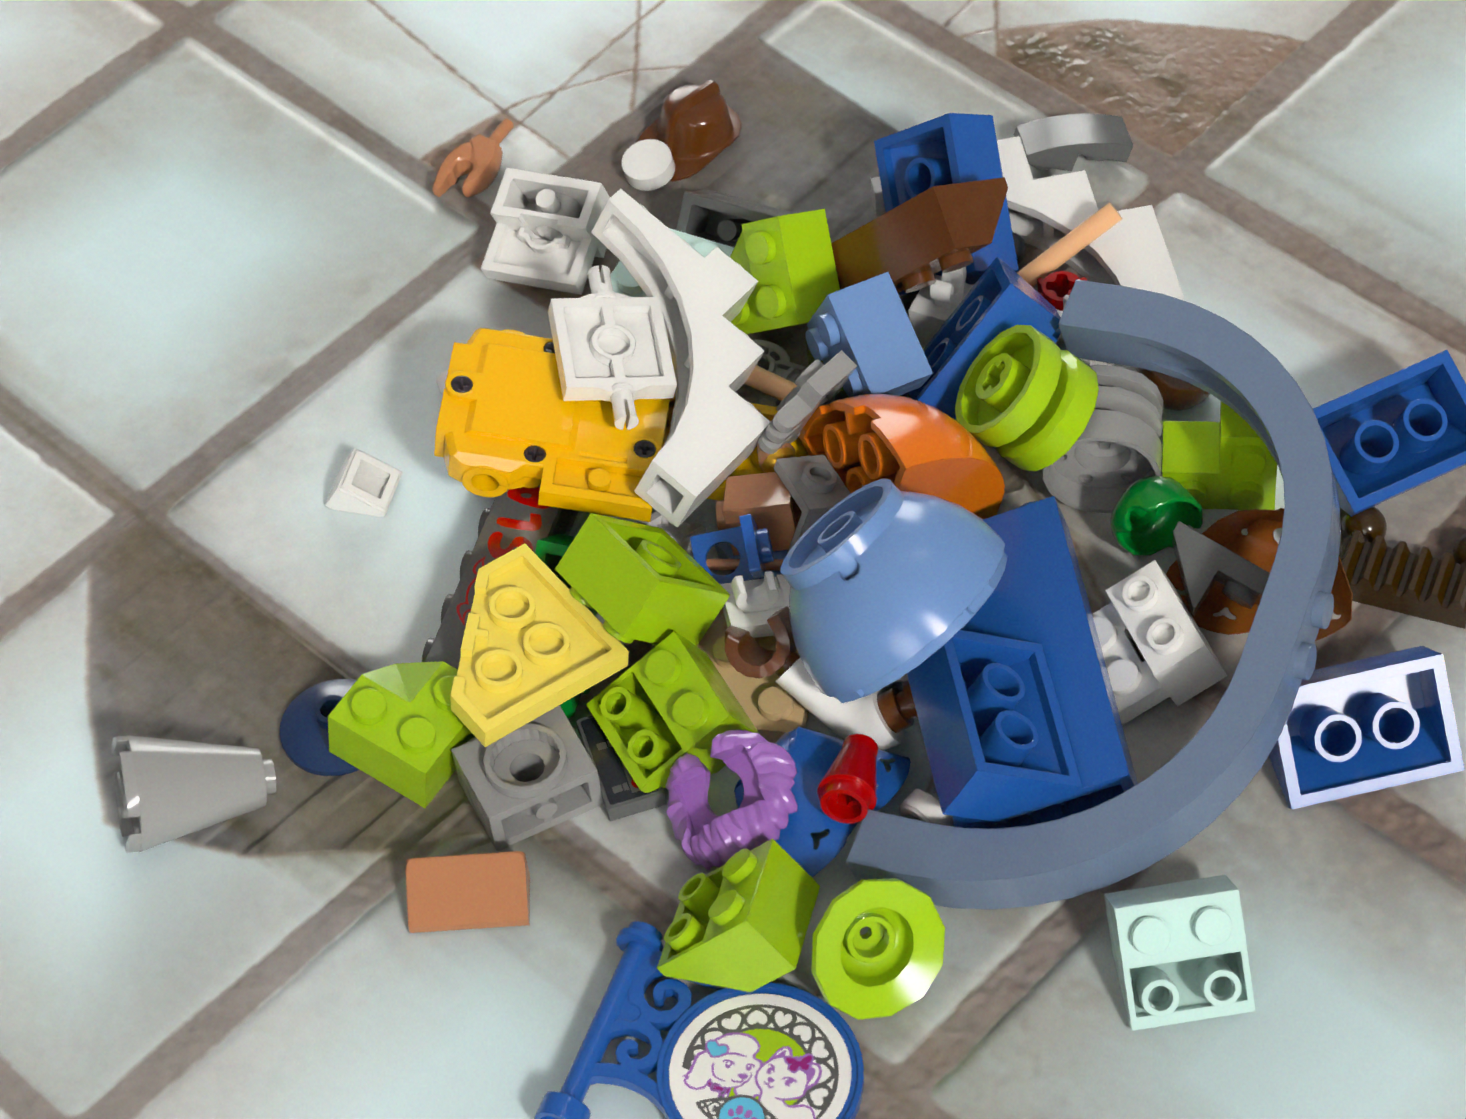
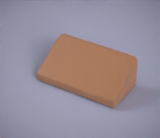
M511 851L407 859L406 890L408 928L410 933L529 925L530 872L524 852Z

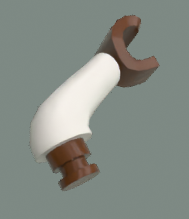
M788 606L776 611L767 619L776 637L777 646L775 651L761 647L747 630L732 625L725 630V652L728 661L736 671L752 678H763L776 673L779 678L775 682L842 739L851 734H864L871 737L877 743L878 749L885 750L903 743L905 739L904 730L914 725V717L918 718L909 680L903 682L902 691L896 687L885 692L883 689H880L873 694L845 703H841L834 697L822 694L807 673L800 655L796 652L797 648L793 638Z

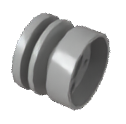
M1097 364L1090 366L1097 373L1099 386L1095 410L1084 432L1071 449L1055 463L1043 468L1042 479L1050 494L1065 505L1085 512L1111 513L1122 493L1130 485L1147 476H1161L1163 398L1157 385L1142 373L1122 366Z

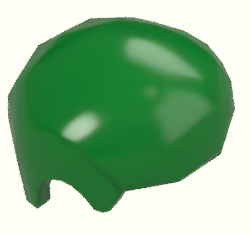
M1147 476L1130 485L1122 493L1111 512L1110 527L1117 543L1130 554L1151 556L1167 547L1174 548L1172 544L1173 531L1179 521L1196 529L1201 528L1203 524V507L1175 479L1162 476Z

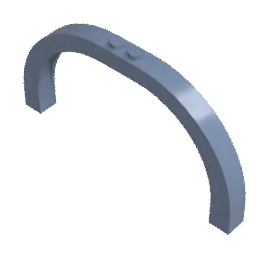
M1076 279L1058 325L1067 350L1080 359L1160 372L1186 381L1210 393L1232 408L1252 427L1265 443L1278 465L1284 483L1285 508L1282 534L1275 560L1241 658L1226 692L1212 715L1194 738L1155 773L1113 799L1058 820L1029 826L999 829L960 828L868 809V813L861 822L846 860L857 882L861 879L898 878L927 893L934 905L949 908L993 910L1029 907L1070 899L1110 886L1134 875L1181 848L1208 827L1239 797L1269 756L1283 731L1296 700L1302 679L1309 680L1314 672L1317 658V648L1314 643L1319 629H1327L1332 618L1334 597L1331 591L1338 568L1341 540L1339 499L1325 438L1315 413L1298 383L1279 360L1255 338L1225 318L1198 305L1162 293Z

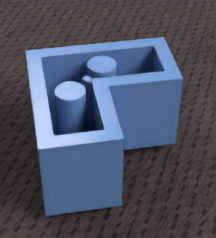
M889 272L828 294L807 324L809 330L806 331V341L815 360H822L825 365L842 350L857 365L843 385V389L849 397L865 394L900 396L922 387L933 374Z

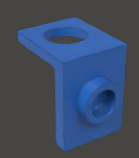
M751 514L739 516L741 524L739 527L690 537L694 560L719 584L732 583L734 577L739 575L743 576L744 581L763 579L766 572L765 563L774 562L768 528L758 530V525ZM719 543L733 545L737 548L740 555L739 565L736 570L724 576L714 574L707 565L709 550Z

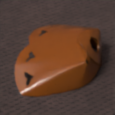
M1284 508L1277 510L1252 509L1236 511L1218 519L1202 534L1270 573L1279 545L1274 539V530L1283 526ZM1246 528L1248 534L1243 535L1241 532L1242 529ZM1340 557L1331 594L1334 597L1333 612L1336 615H1341V617L1331 619L1327 629L1320 628L1315 641L1335 633L1345 627L1352 619L1353 594ZM1176 559L1169 567L1166 576L1176 590L1184 591ZM1216 581L1194 617L1197 625L1200 628L1226 635L1249 633L1259 605L1255 603L1252 609L1237 604L1221 592L1225 585ZM1180 595L1189 610L1186 597ZM1227 607L1229 612L1236 616V619H1229L1225 615L1215 617L1213 614Z

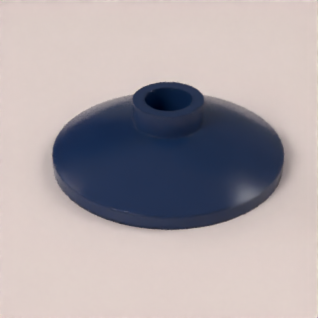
M335 679L316 684L299 694L285 710L280 723L281 744L290 761L300 769L320 776H340L359 770L329 752L328 715L357 680Z

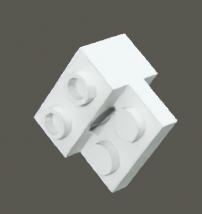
M506 168L490 213L497 224L481 266V270L486 278L582 295L587 281V272L592 266L594 257L603 258L607 249L591 233L610 198L602 183Z
M1156 560L1105 590L1112 602L1093 613L1092 616L1122 725L1168 697H1171L1174 703L1179 706L1227 677L1226 672L1180 594ZM1132 638L1143 655L1144 662H1142L1131 641Z

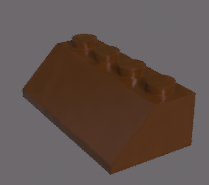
M1005 177L933 186L831 243L840 290L889 272L897 293L903 290L905 293L914 292L936 282L934 274L940 270L943 273L952 272L973 263L974 260L971 254L992 243L1008 190Z

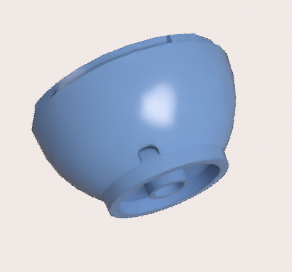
M885 478L861 487L822 515L789 550L780 568L781 574L790 585L789 618L794 642L807 673L820 692L826 696L838 699L841 703L860 699L895 682L940 649L968 623L997 587L1007 562V555L1004 552L1005 543L1002 538L980 517L961 505L929 494L900 491L891 480Z

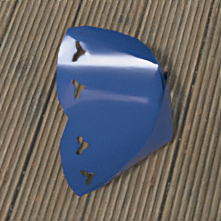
M798 726L794 730L785 732L774 743L785 748L795 762L797 774L794 777L795 784L790 790L798 805V812L788 814V825L780 830V837L775 841L813 878L839 854L846 844L852 827V823H841L829 818L822 811L817 794L818 785L842 749L844 739ZM878 749L876 757L877 803L873 809L874 811H879L904 784L910 770L911 761L909 757ZM894 758L895 761L890 763L891 771L887 772L880 759ZM741 778L736 783L734 789L737 809L740 807L744 797V786ZM829 829V834L820 839L818 849H814L811 833H818Z

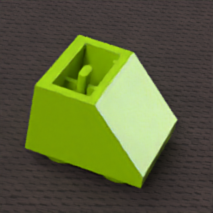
M675 631L586 704L636 785L644 793L652 792L661 787L666 788L667 779L671 773L670 768L677 758H681L685 754H692L698 757L711 772L710 775L718 773L726 766L722 759L711 757L712 740L718 734L728 730H746L759 733L707 653Z
M773 838L752 850L742 849L738 851L725 865L707 875L698 873L683 885L678 894L680 902L675 917L664 935L666 943L657 969L667 977L752 992L796 969L820 885Z

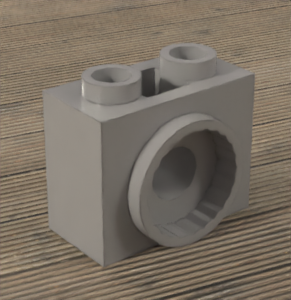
M560 705L487 747H484L476 737H473L466 744L452 749L460 785L496 851L604 804L598 771Z

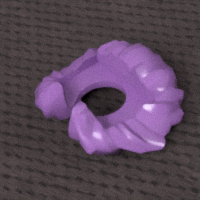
M728 730L718 734L712 740L711 757L722 759L727 767L741 778L744 786V797L740 807L727 814L718 816L710 808L708 790L711 772L698 757L692 754H685L681 758H677L670 768L671 773L666 783V788L669 791L666 813L671 820L674 837L677 840H681V846L686 856L695 865H702L707 871L712 866L719 868L725 865L735 853L742 849L752 850L772 838L774 840L779 839L780 830L788 825V814L798 812L796 799L790 790L795 784L794 777L797 774L795 762L785 748L767 741L759 733L746 730Z

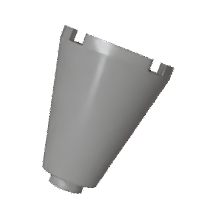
M133 735L113 737L112 756L120 755L122 771L113 772L121 835L122 837L129 836L125 845L126 853L141 852L266 806L267 794L276 793V775L273 760H263L259 748Z

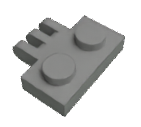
M842 350L825 365L819 359H816L796 379L795 384L797 387L776 408L778 412L758 440V445L763 452L774 454L786 443L791 444L794 442L817 407L832 402L848 377L857 367Z

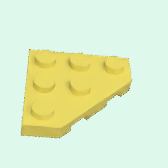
M526 544L515 548L478 569L471 612L468 613L461 645V658L457 676L454 677L451 690L452 712L484 747L491 745L628 666L629 651L618 639L604 629L603 624L585 605L578 602L570 594V589Z

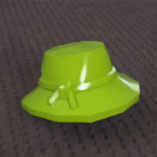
M898 878L861 879L831 901L813 933L812 974L828 1005L854 1019L861 1020L892 1016L923 998L942 968L944 957L945 927L931 897ZM863 927H868V931L861 935L860 930Z

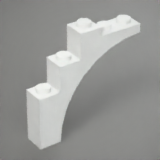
M1020 136L997 140L1002 174L1008 185L1006 198L1012 231L1019 234L1025 243L1046 251L1098 211L1085 170L1033 179ZM880 177L871 178L874 219L886 213ZM1152 205L1118 211L1122 217L1120 222L1065 262L1080 275L1086 277L1088 281L1162 293L1184 301V295Z
M620 189L608 199L591 233L623 263L647 297H660L677 382L669 435L663 448L650 463L634 492L678 528L753 452L760 436L771 422L758 412L751 403L745 401L736 393L747 381L765 351L751 340L746 333L731 323L741 312L758 280L718 247L714 248L704 258L685 240L653 216L644 206Z

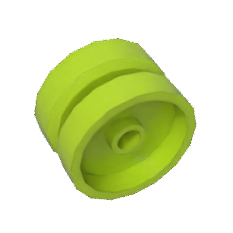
M1015 325L1002 331L990 341L970 365L959 387L955 404L956 421L985 446L994 447L1003 458L1022 470L1038 471L1052 465L1067 453L1084 432L1095 410L1099 391L1097 373L1086 362L1068 350H1060L1052 339L1031 325Z

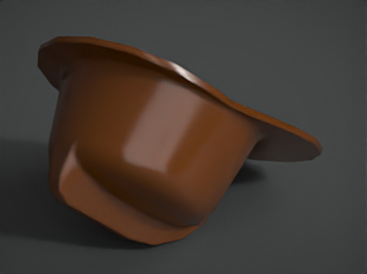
M708 80L702 85H686L672 90L664 99L660 117L644 130L636 142L655 139L665 143L669 147L675 163V172L669 182H676L692 177L739 137L742 123L739 115L726 104L724 97L720 94L719 85L713 80Z

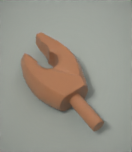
M504 119L489 138L478 134L470 139L469 142L453 149L442 162L437 172L432 189L434 195L442 196L452 185L457 183L459 177L466 174L468 176L462 187L465 197L477 195L487 189L493 183L500 170L503 151L499 144L513 129L514 124L512 121Z

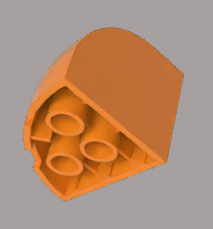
M865 394L836 400L830 404L817 407L799 435L809 456H826L850 493L871 482L885 478L891 480L900 491L929 494L961 505L981 519L995 516L1004 496L1005 485L1003 476L979 441L960 423L947 414L915 399L887 394Z

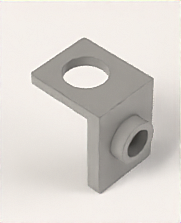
M825 455L779 458L775 463V472L802 511L787 553L810 526L838 502L851 494Z

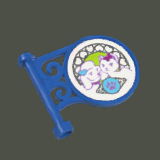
M634 921L629 924L628 928H623L618 933L616 943L623 951V954L560 1092H547L534 1119H589L591 1115L590 1110L583 1103L589 1087L594 1084H609L639 1093L651 1101L663 1113L665 1119H855L862 1102L864 1090L863 1058L853 1031L835 1009L809 992L784 984L768 983L752 992L693 982L718 991L692 1005V993L688 986L677 979H666L658 982L654 987L653 1003L655 1007L661 1008L668 997H674L678 1000V1003L671 1010L659 1011L651 1007L644 997L648 986L657 979L667 977L657 969L664 948L661 943L663 936L654 926L645 922ZM660 1031H669L663 1042ZM626 1036L639 1038L650 1046L649 1054L642 1059L630 1058L639 1056L638 1043L633 1039L623 1040L616 1047L617 1064L601 1063L609 1043L616 1038ZM657 1070V1082L647 1075Z

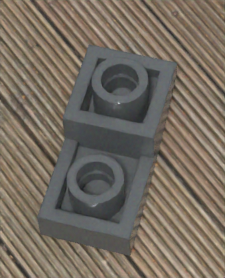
M1106 114L1052 116L1018 125L1014 132V137L1020 136L1029 165L1040 170H1051L1053 168L1072 171L1078 155H1084L1094 161H1105L1108 159L1127 162L1133 148V143L1122 116Z

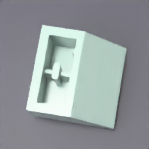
M1226 875L1104 894L1112 954L1132 1031L1256 1011L1239 889Z

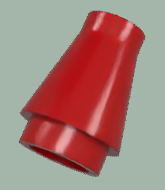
M851 734L844 739L842 749L818 785L817 794L822 811L829 818L837 822L847 824L860 822L866 817L868 809L873 810L876 806V757L878 745L867 735Z

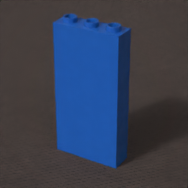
M1055 496L1028 502L1019 508L982 519L1004 541V552L1007 555L1005 571L993 593L960 630L1042 644L1083 788L1077 795L997 822L952 816L954 827L999 829L1029 826L1058 820L1091 809L1121 795L1138 784L1069 527Z

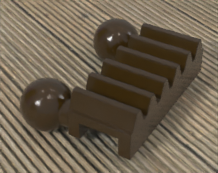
M1371 507L1354 516L1345 513L1341 522V533L1345 540L1339 557L1353 594L1352 601L1463 629L1466 628V534L1461 536L1455 543L1453 556L1452 553L1445 552L1439 559L1433 558L1429 547L1422 546L1417 553H1411L1407 543L1404 541H1399L1394 548L1388 547L1384 539L1387 523L1384 515L1377 508Z

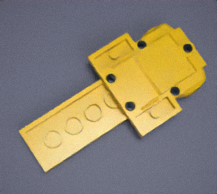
M478 328L466 344L454 342L436 426L434 456L443 457L448 475L462 482L468 491L478 496L497 497L507 492V489L534 488L540 485L538 505L650 522L653 507L637 495L634 490L650 463L663 448L671 427L675 394L673 398L634 400L639 420L638 425L627 430L625 422L623 430L617 429L614 424V413L610 401H563L553 339L527 335L512 329ZM752 403L769 421H772L778 412L776 410L777 407ZM800 437L791 443L795 449L796 457L809 456ZM757 447L728 477L764 473L758 464ZM726 480L707 499L724 500Z

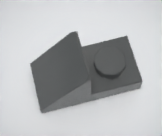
M1179 521L1173 531L1172 544L1187 603L1193 618L1216 581L1225 585L1221 592L1237 604L1252 609L1255 603L1259 605L1270 573Z

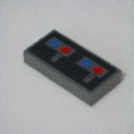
M593 715L576 720L582 744L598 771L603 803L610 821L666 805L663 787L648 793H644L638 788Z

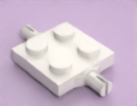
M599 265L591 267L587 272L591 294L580 298H557L550 301L548 316L563 401H610L614 413L615 427L623 430L626 422V429L630 430L639 423L634 400L673 398L677 382L660 297H630L613 292L610 269L602 265L601 272H599Z

